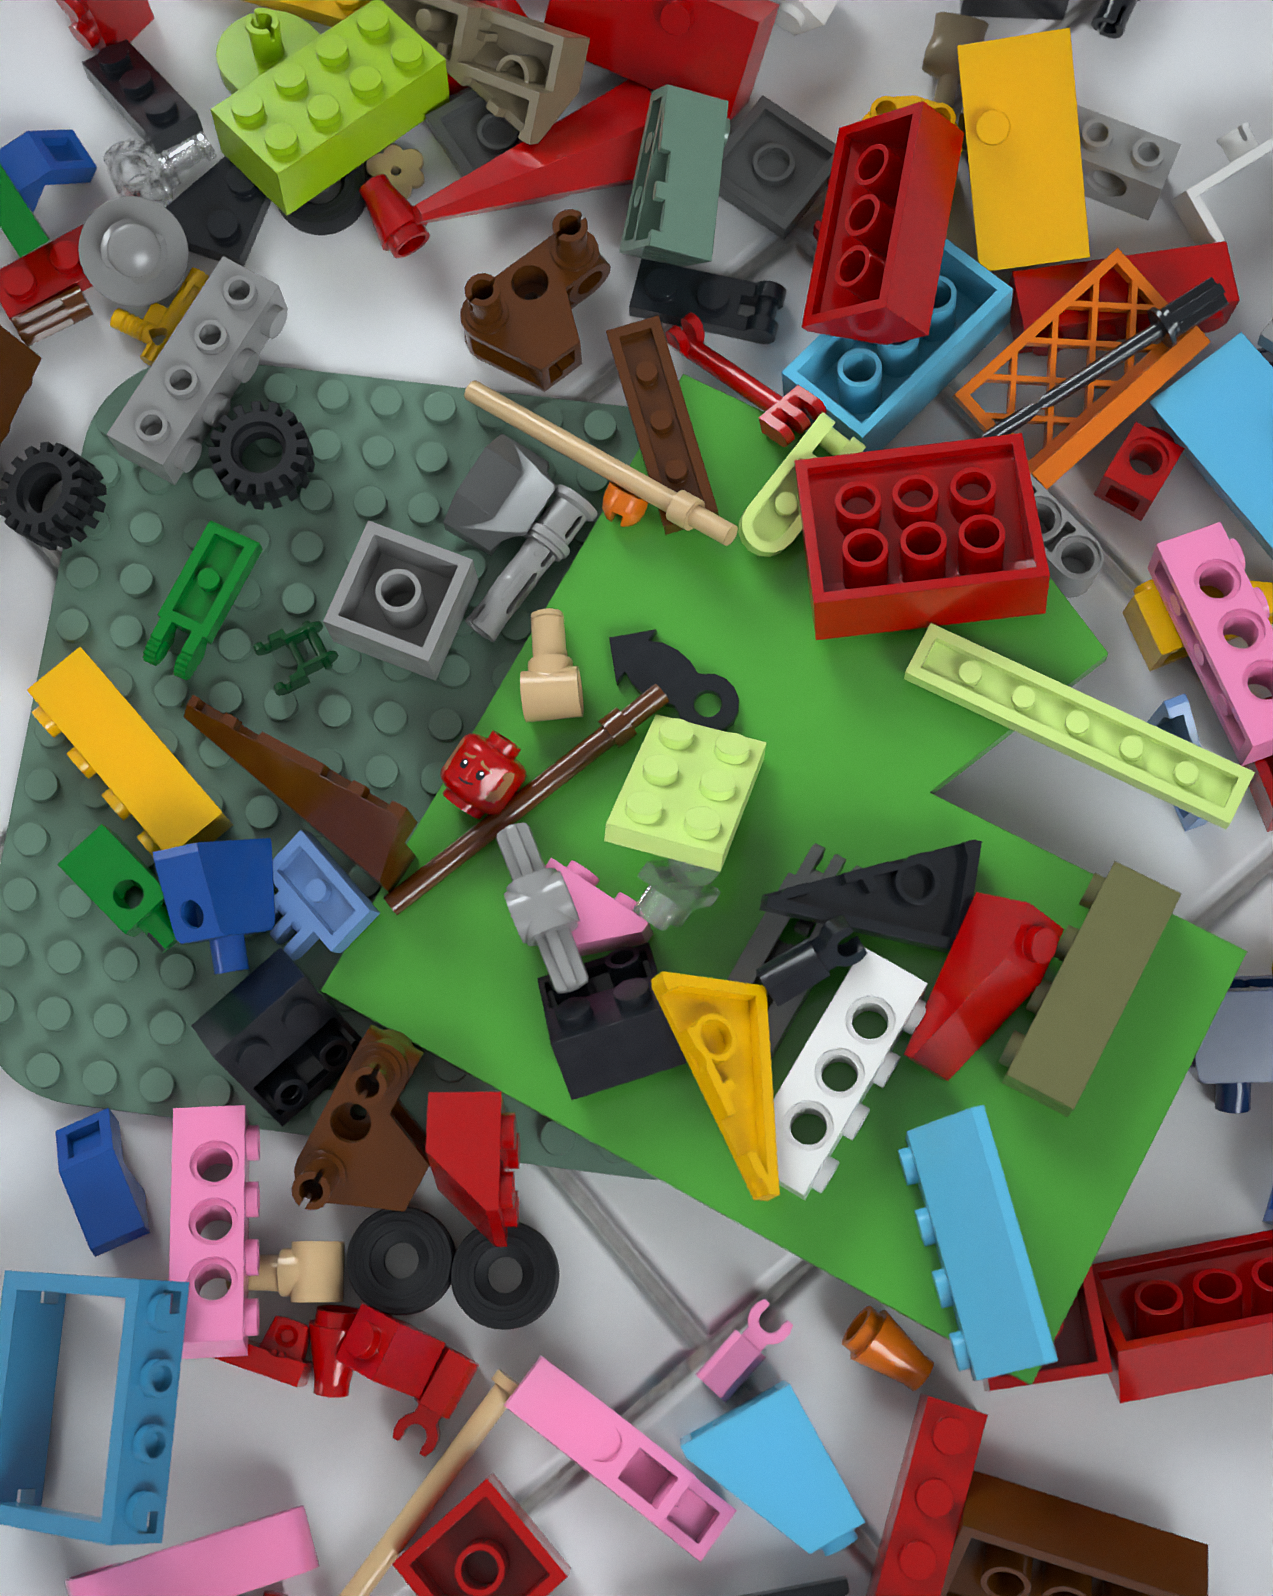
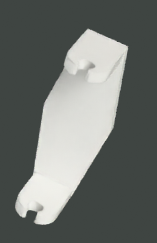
M1248 121L1217 140L1218 145H1221L1230 163L1170 200L1195 245L1225 241L1222 232L1200 194L1273 150V137L1259 145L1249 127Z

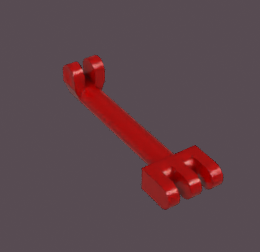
M690 312L681 319L682 329L674 325L665 332L667 343L675 351L765 412L759 417L762 433L782 447H787L795 440L791 429L802 434L811 426L807 416L816 421L822 412L827 413L824 403L800 385H797L782 397L705 345L703 324L694 313Z

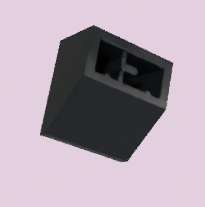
M649 942L635 947H621L613 950L607 956L584 963L588 973V982L571 992L558 993L555 991L549 975L537 978L550 1043L571 1100L687 1063L652 990L651 979L657 976L659 972Z
M281 947L191 1025L212 1057L282 1127L344 1073L362 1040V1037Z

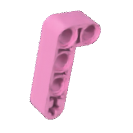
M302 1505L132 1560L110 1564L65 1579L68 1596H236L319 1567V1562L305 1507Z

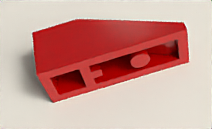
M976 892L925 1005L926 1013L915 1028L904 1056L939 1079L949 1081L1036 987L1041 984L1049 963L1056 952L1064 928L1031 903Z

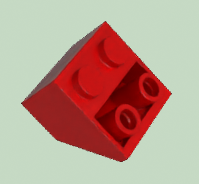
M428 1092L426 1154L438 1190L495 1247H507L508 1227H518L519 1192L515 1190L514 1171H509V1169L520 1168V1134L516 1133V1113H506L502 1092Z

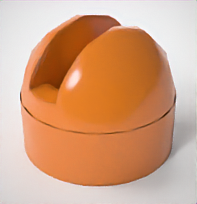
M609 481L603 496L602 509L607 520L612 522L616 514L623 516L620 526L629 527L641 520L649 503Z

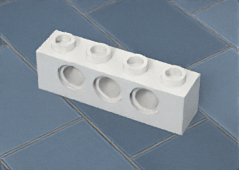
M865 948L867 955L851 967L774 1097L779 1185L803 1200L807 1198L811 1189L822 1194L840 1163L831 1157L842 1136L850 1140L855 1138L870 1111V1108L861 1104L873 1083L881 1088L886 1085L901 1056L892 1052L903 1031L910 1035L913 1034L926 1013L925 1005L927 1002L922 999L926 993L927 983ZM865 1011L877 1012L885 1019L887 1030L878 1038H863L855 1032L852 1026L855 1017ZM843 1062L850 1065L857 1074V1081L853 1087L842 1092L829 1089L822 1080V1074L830 1064ZM814 1114L824 1121L827 1131L822 1140L816 1144L805 1145L798 1142L792 1136V1124L799 1116Z

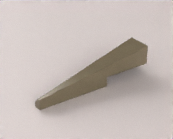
M382 0L446 59L447 73L460 85L472 88L487 102L486 108L494 116L506 119L520 132L518 138L527 144H538L579 93L590 41L589 37L475 0Z

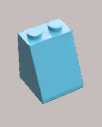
M785 1380L680 1439V1447L688 1460L809 1554L821 1548L824 1555L829 1556L847 1547L858 1538L854 1529L865 1523L795 1392Z

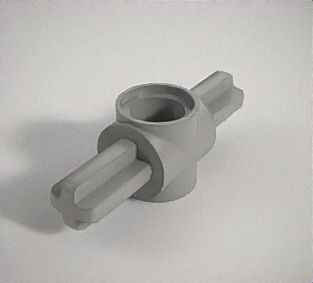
M525 822L511 824L498 832L496 839L513 881L506 887L507 892L504 893L508 909L523 943H527L528 946H538L554 990L558 993L577 990L588 982V973L571 933L578 927L577 922L580 921L574 902L561 872H557L555 868H546L530 826Z

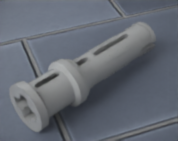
M561 484L557 485L558 487L553 493L555 499L540 519L533 523L525 535L526 541L520 547L518 553L508 563L479 605L466 618L465 622L467 625L490 642H495L506 623L518 610L553 561L559 562L570 553L568 545L586 521L593 522L597 517L598 513L595 508L571 488Z

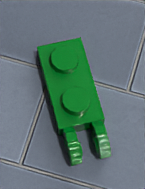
M208 522L157 614L160 619L144 647L143 661L154 666L160 665V662L163 661L174 642L176 630L179 629L189 634V637L175 661L173 672L175 676L186 681L193 676L205 655L207 643L212 644L263 551L259 542L216 522Z

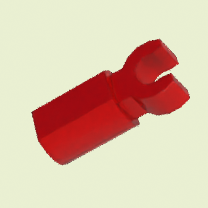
M445 1345L420 1399L414 1397V1400L419 1405L415 1412L408 1413L398 1420L394 1427L392 1438L400 1441L410 1425H421L427 1433V1439L419 1454L426 1457L432 1453L440 1441L439 1422L441 1418L450 1419L480 1365L457 1350Z

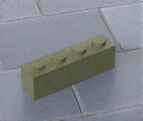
M1114 861L1107 877L1096 872L1094 873L1079 905L1089 909L1080 930L1068 924L1053 956L1063 962L1054 981L1051 982L1043 978L1041 984L1036 987L1026 1007V1010L1036 1014L1027 1034L1024 1035L1014 1030L998 1062L1009 1068L1002 1081L1003 1084L1066 1117L1071 1114L1182 895L1181 893Z

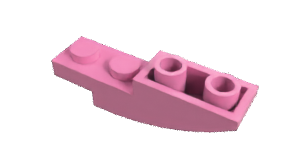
M542 1356L538 1358L504 1404L518 1418L700 1562L737 1511L666 1451Z

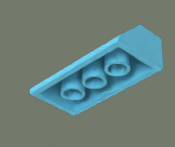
M984 1105L969 1108L907 1131L905 1139L908 1147L898 1149L899 1160L907 1186L918 1183L924 1208L914 1210L924 1247L933 1244L936 1246L942 1269L931 1271L941 1308L953 1307L959 1331L949 1333V1339L958 1370L970 1369L973 1381H978L1058 1361Z

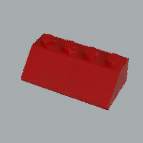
M921 101L839 128L801 326L808 332L883 345L929 336L964 132L926 102Z
M1273 1230L1092 1264L1113 1373H1108V1376L1120 1404L1273 1374Z

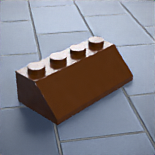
M973 1470L941 1596H1208V1544Z

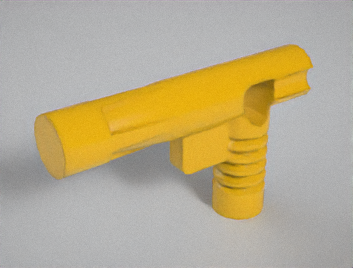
M192 267L168 308L158 303H153L143 319L124 309L117 308L111 316L110 326L147 344L140 355V359L151 366L209 276L200 269ZM156 336H166L160 345H155L153 342V338Z

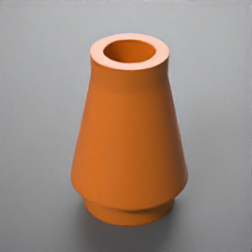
M871 1306L865 1307L852 1321L842 1339V1345L851 1351V1360L904 1384L912 1391H916L923 1385L934 1366V1362L922 1353L886 1310L878 1312Z

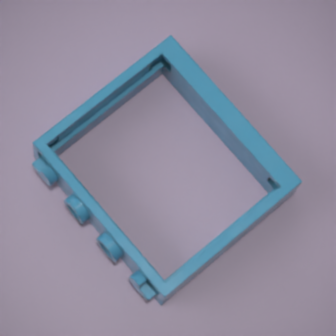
M5 1270L0 1305V1525L110 1546L162 1543L190 1282ZM42 1292H45L44 1303H40ZM66 1293L126 1298L101 1517L41 1507ZM173 1294L172 1307L170 1313L171 1295ZM19 1489H21L20 1503L17 1502ZM148 1512H150V1514H149V1524H148V1527H147Z

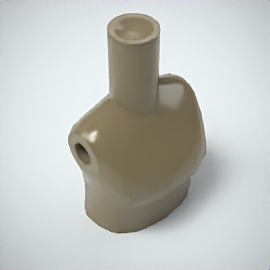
M938 12L935 14L934 29L926 47L922 70L938 80L933 100L936 103H945L953 108L958 84H961L957 45L984 41L989 26L986 21L950 12Z

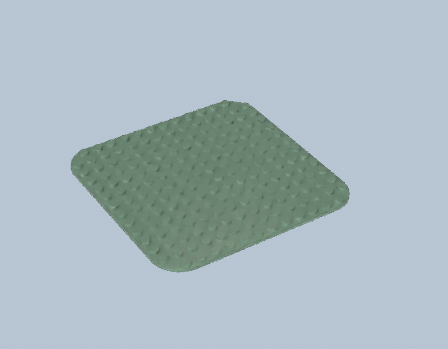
M258 364L251 379L246 383L241 382L231 397V405L227 417L231 421L234 420L236 415L233 408L242 405L245 413L251 412V401H261L265 410H268L270 402L279 404L283 413L289 409L295 414L298 423L301 421L314 452V455L311 456L315 466L314 473L307 472L310 479L307 488L304 489L299 485L295 488L299 497L291 502L288 496L285 495L280 498L283 507L273 509L270 501L264 502V510L254 509L250 501L244 506L236 501L233 494L229 496L211 466L213 463L209 457L208 447H214L210 436L213 429L222 432L221 426L211 428L201 444L202 452L198 462L191 471L183 472L175 485L118 454L106 434L150 369L148 367L128 378L105 399L93 417L86 433L81 457L95 465L94 468L103 475L104 478L99 482L106 485L107 495L99 496L98 499L106 503L104 513L95 511L92 516L99 521L95 529L88 525L84 527L83 530L88 537L82 542L71 537L73 547L62 550L37 681L77 648L81 647L232 822L233 826L215 841L271 838L273 860L300 830L311 832L373 903L381 886L184 718L188 701L192 695H195L221 713L225 714L227 712L238 718L243 726L258 735L263 731L320 761L349 781L356 780L371 790V794L388 804L395 801L403 805L418 822L405 842L407 844L443 784L440 777L441 769L462 738L467 734L473 733L531 634V613L547 607L603 511V496L609 480L467 401L464 397L466 388ZM498 392L627 465L631 464L640 448L627 406ZM500 434H504L547 460L550 467L547 472L556 485H565L580 494L595 508L598 515L593 522L586 521L568 545L570 549L568 556L559 562L553 561L518 610L506 623L495 642H490L469 627L465 620L475 607L479 605L487 591L518 553L526 538L525 536H516L506 539L500 543L494 554L490 556L445 530L443 521L457 489L484 448ZM268 438L256 440L245 448L242 454V465L254 473L267 472L279 464L283 453L282 446L275 440ZM552 494V496L544 506L543 510L541 511L535 522H537L540 519V517L543 515V513L555 499L554 494ZM368 520L473 559L479 582L436 681L333 642L323 622ZM213 521L259 542L263 551L212 644L207 643L205 655L200 665H198L193 676L186 681L175 676L173 671L175 661L181 653V649L189 634L179 629L176 630L174 642L163 661L160 662V665L154 666L143 661L144 658L142 657L144 647L160 619L157 614L208 522ZM309 620L310 623L320 621L323 624V629L318 634L327 652L336 651L338 653L337 660L332 663L333 666L330 669L325 670V668H322L308 675L311 683L289 694L276 695L273 686L278 682L288 683V676L297 672L298 665L290 649L286 646L266 655L258 656L253 650V645L260 641L263 644L268 643V635L282 628L288 634L302 627V623ZM308 639L297 644L305 662L316 657ZM34 698L32 702L31 712L39 706V704L35 701ZM30 712L0 863V1066L12 1079L27 1090L60 1103L100 1109L109 1108L115 1111L173 1118V1108L245 1105L249 1125H259L261 1130L310 1136L343 1074L282 1127L212 1057L191 1026L280 947L284 949L297 932L283 944H277L270 936V931L245 935L249 969L214 975L209 941L186 944L177 942L166 952L162 953L143 932H140L135 937L123 933L57 864L103 824L117 833L158 877L153 856L136 837L144 829L132 814L124 821L116 814L101 796L109 787L96 773L88 779L67 756L66 753L74 747L67 737L61 732L53 738ZM274 885V896H275V894H276L279 890H278V888ZM137 886L133 887L127 893L125 902L131 908L138 906L143 899V892ZM319 938L302 957L294 962L321 991L342 954L331 952ZM325 995L362 1038L371 1025L382 1030L386 1029ZM413 1044L416 1049L424 1052L403 1091L400 1100L426 1133L428 1092L500 1091ZM502 1093L506 1113H516V1133L520 1134V1163L637 1179L658 1180ZM353 1105V1110L357 1115H367V1110L361 1105Z

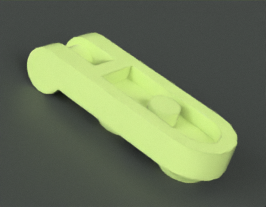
M824 412L819 415L743 512L739 520L738 533L742 544L748 551L764 557L780 554L802 530L795 460L818 458L812 454L817 445H820L832 456L863 452L866 448L854 436L849 440L832 426L835 424V421Z

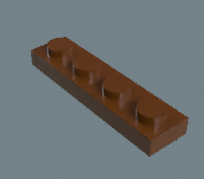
M659 315L606 330L608 343L648 477L675 492L685 490L705 502L706 509L719 516ZM658 508L665 535L684 530L667 520L666 512Z

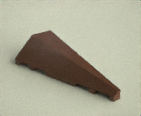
M192 695L184 713V718L388 893L396 888L416 857L405 842L418 822L406 807L395 801L388 804L371 794V790L356 780L349 781L320 761L263 731L258 735L243 726L238 718L227 712L223 714L203 702L200 698Z

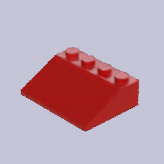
M1022 433L795 460L808 586L816 640L929 627L930 623L943 626L1046 613L1050 573Z

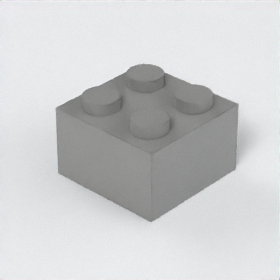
M368 520L323 620L333 642L436 681L479 582L473 559Z

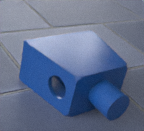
M271 838L197 842L153 852L155 867L175 939L180 944L209 941L214 975L249 969L245 935L271 931L275 925Z

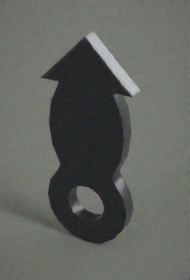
M656 629L609 637L617 686L625 675L640 694H643L656 683L670 701L665 706L675 708L680 719L724 732L734 724L739 714V697L735 687L727 679L716 674L697 673L691 661L680 651L664 643L651 641L657 634ZM706 693L716 695L722 702L720 711L711 717L699 715L694 708L697 698Z

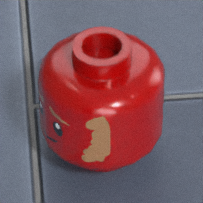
M492 730L488 738L479 734L465 735L441 769L440 777L446 786L442 793L443 796L455 806L477 819H481L485 813L488 815L499 814L526 779V770L522 763L516 759L521 748Z

